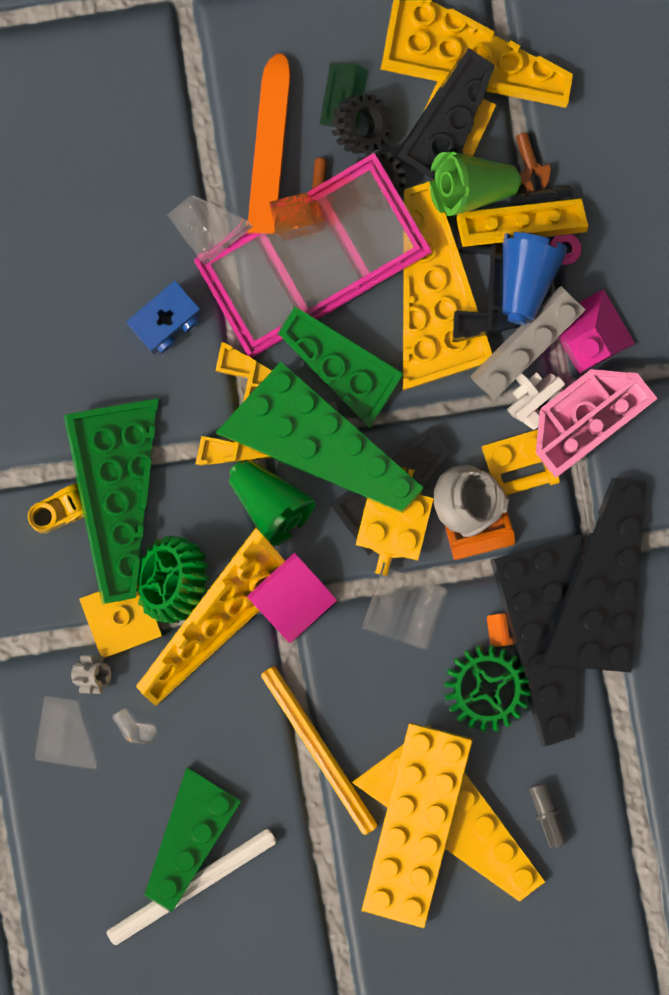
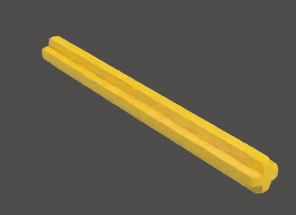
M273 666L261 674L262 679L362 834L366 835L376 829L377 823L277 668Z

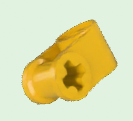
M77 483L59 490L30 508L28 511V521L34 530L46 534L84 517ZM69 498L72 499V501H73V503H74V505H75V507H76L75 510H73V508H72V506H71V504H70V502H69ZM40 510H48L52 514V520L46 526H39L35 523V515Z

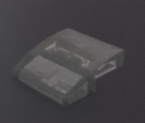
M382 567L362 628L427 650L448 589L389 569L388 576L382 575L384 567Z

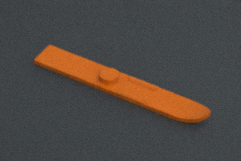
M282 53L275 54L269 59L262 76L247 233L276 234L290 90V66L287 58Z

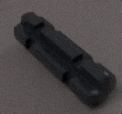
M570 185L559 186L557 190L548 188L528 192V195H524V193L515 194L511 197V207L573 200V191Z

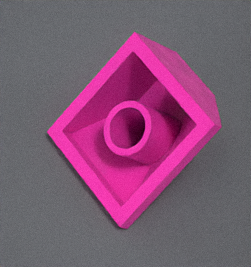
M604 289L579 302L585 308V311L558 337L579 376L635 345Z

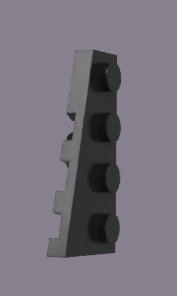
M466 46L396 155L435 180V171H431V167L438 154L449 151L463 154L462 150L468 134L471 133L474 117L478 106L481 105L495 65Z
M429 427L390 458L398 466L407 468L406 473H408L409 469L415 470L412 478L423 487L451 452L433 428ZM348 490L333 501L330 507L357 540L367 498ZM362 547L368 556L373 551L370 548Z

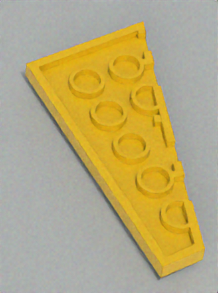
M393 0L380 70L443 82L467 46L495 65L486 89L487 92L564 108L567 107L569 102L573 74L541 56L534 57L521 50L520 45L511 40L507 42L494 35L495 32L452 8L448 10L432 0Z
M429 182L404 190V205L426 243L430 244L432 253L403 269V391L479 367L492 355L486 335L465 341L452 342L454 311L478 312L446 214L440 213L435 208L430 194ZM405 231L403 253L414 248Z
M403 745L352 781L353 784L387 808ZM464 773L445 849L512 897L521 901L544 884L545 881Z

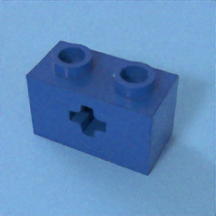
M174 280L129 318L126 323L152 354H155L158 350L160 353H163L175 343L173 337L182 330L187 333L199 323L200 320L197 317L201 315V311ZM162 314H164L167 317L173 314L171 317L172 324L170 326H167V324L165 323L159 326L161 323L160 316Z

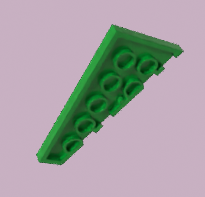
M281 361L216 431V434L221 437L233 440L249 449L256 450L296 469L334 483L336 486L348 489L402 514L424 491V488Z
M159 398L64 415L102 605L136 598L140 565V545L144 530V510L147 504L152 460L150 459L152 440L155 434L154 423Z

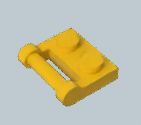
M538 430L481 447L489 474L499 483L506 498H508L507 495L547 483L550 486L560 483L559 476L555 478L535 453ZM543 463L545 469L543 472L506 483L502 481L501 474Z

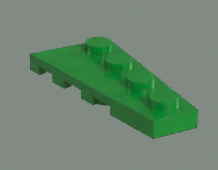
M295 306L277 333L370 428L403 373Z
M187 767L144 894L145 897L170 913L176 907L241 803L240 800Z

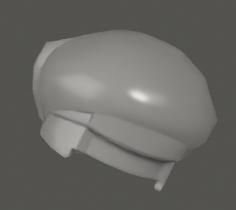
M468 464L451 467L440 475L434 489V507L439 520L450 531L461 533L463 537H473L500 519L502 513H507L509 499L506 498L499 483L487 472Z

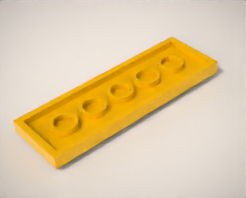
M413 722L409 723L362 911L421 928L426 926L473 742L472 738Z

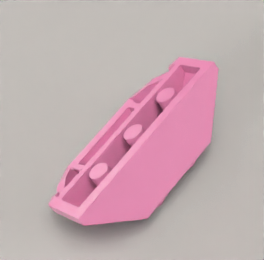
M590 369L540 408L535 453L552 475L557 478L658 398L638 373Z

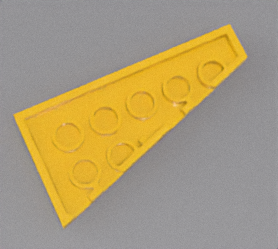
M255 528L137 684L138 690L155 706L259 612L247 596L285 560L257 528Z

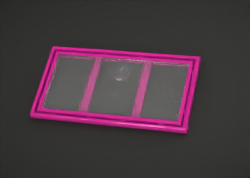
M373 153L278 209L276 234L247 233L246 228L194 259V262L242 344L245 354L253 358L283 340L277 333L294 306L318 320L432 253L430 244L426 243L376 154Z

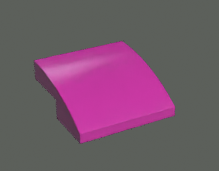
M295 553L247 596L289 643L294 641L337 601Z

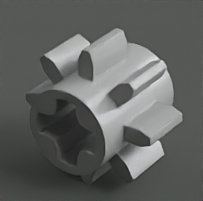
M81 655V662L73 665L71 671L72 683L80 686L79 693L101 694L102 687L110 683V666L103 663V656Z

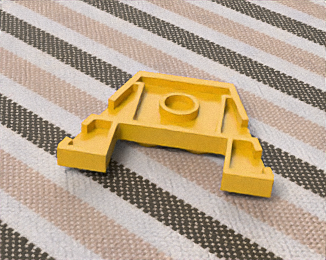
M221 342L216 372L248 378L244 402L272 370L237 351L227 343ZM201 436L195 464L205 466L272 457L249 449L235 441L229 442Z

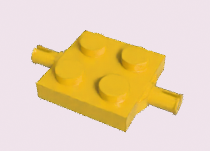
M409 469L408 474L413 477L415 470ZM419 495L403 514L367 499L356 545L370 548L380 554L375 573H381L383 562H385L382 575L388 576L392 558L405 557L418 561L434 498Z

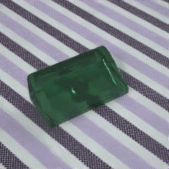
M330 63L320 125L337 128V125H331V119L338 117L333 114L334 109L340 108L337 104L340 101H344L345 98L365 93L368 76L367 69L355 63ZM361 112L357 113L355 119L357 130L359 128Z

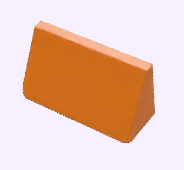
M508 512L502 513L500 519L473 537H463L461 533L450 531L445 526L454 560L515 544L514 531Z

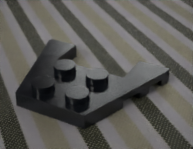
M458 229V253L490 255L487 313L454 311L452 342L465 341L520 327L521 325L507 321L508 316L502 313L503 242L463 247ZM552 284L542 304L551 296Z

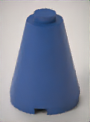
M514 232L512 238L509 233H505L503 239L502 313L508 316L507 321L526 325L527 320L532 321L535 319L566 256L567 247L558 242L557 248L549 245L550 239L546 237Z

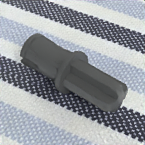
M548 782L528 788L538 814L535 818L541 822L549 847L556 848L567 843V838L558 816L560 809L555 807L548 788Z

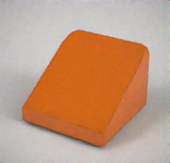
M505 613L488 615L487 623L490 645L495 647L513 645Z

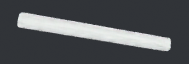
M265 829L196 873L176 907L275 845L276 838L269 829ZM152 901L111 927L107 931V935L114 945H118L169 911Z

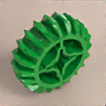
M164 536L162 539H156L153 546H147V555L141 556L142 564L139 567L138 588L136 591V595L140 596L138 605L143 607V613L156 621L172 624L179 623L189 617L202 600V594L208 592L205 588V583L210 579L206 576V571L210 565L204 562L206 554L200 551L199 545L188 540V538Z
M489 645L488 655H483L482 647L476 646L477 656L474 658L469 650L464 651V656L468 661L463 663L459 658H455L454 663L460 667L459 671L447 670V674L455 677L454 682H444V687H453L454 693L444 695L445 700L454 698L456 700V704L449 707L450 712L460 708L462 713L458 715L457 720L462 722L466 716L470 717L471 719L467 726L470 729L474 728L476 721H480L481 732H486L487 722H491L493 731H499L498 721L501 719L506 727H510L511 721L507 716L511 714L514 718L520 719L521 714L515 710L516 706L518 705L521 708L528 707V703L521 701L520 696H530L529 690H521V684H527L529 679L526 677L520 679L518 675L524 672L525 667L519 666L515 669L512 666L518 657L513 655L506 661L504 658L507 654V649L502 648L499 655L495 656L494 645ZM490 661L504 667L507 672L498 677L491 678L481 669L479 662ZM470 668L476 680V686L474 690L462 697L461 682L464 674ZM479 674L487 683L502 680L495 685L496 690H493L495 692L493 698L496 704L492 697H489L487 694L478 695L473 698V695L479 692V687H482L480 686L482 680ZM512 680L514 686L513 696L509 705L504 708L499 697V691L502 686ZM484 699L493 707L496 714L491 716L479 715L469 709L468 705L477 700Z

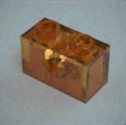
M308 193L269 202L276 234L284 241L322 232L320 224L325 223L322 205L318 204V201L314 200Z

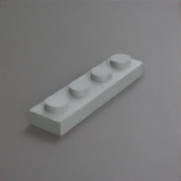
M560 286L541 305L535 319L532 321L527 320L526 325H521L470 377L495 400L518 375L537 359L585 311V308Z

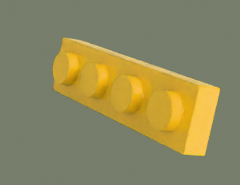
M582 198L469 211L457 215L456 218L463 247L503 242L505 233H509L512 238L514 232L551 237L584 233L588 229Z

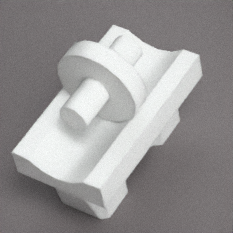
M537 372L529 379L523 374L516 377L520 387L512 392L517 401L507 411L512 417L523 422L533 430L538 427L540 412L538 407L545 401L548 403L563 391L562 387L565 383L560 377H555L552 373H549L543 379Z

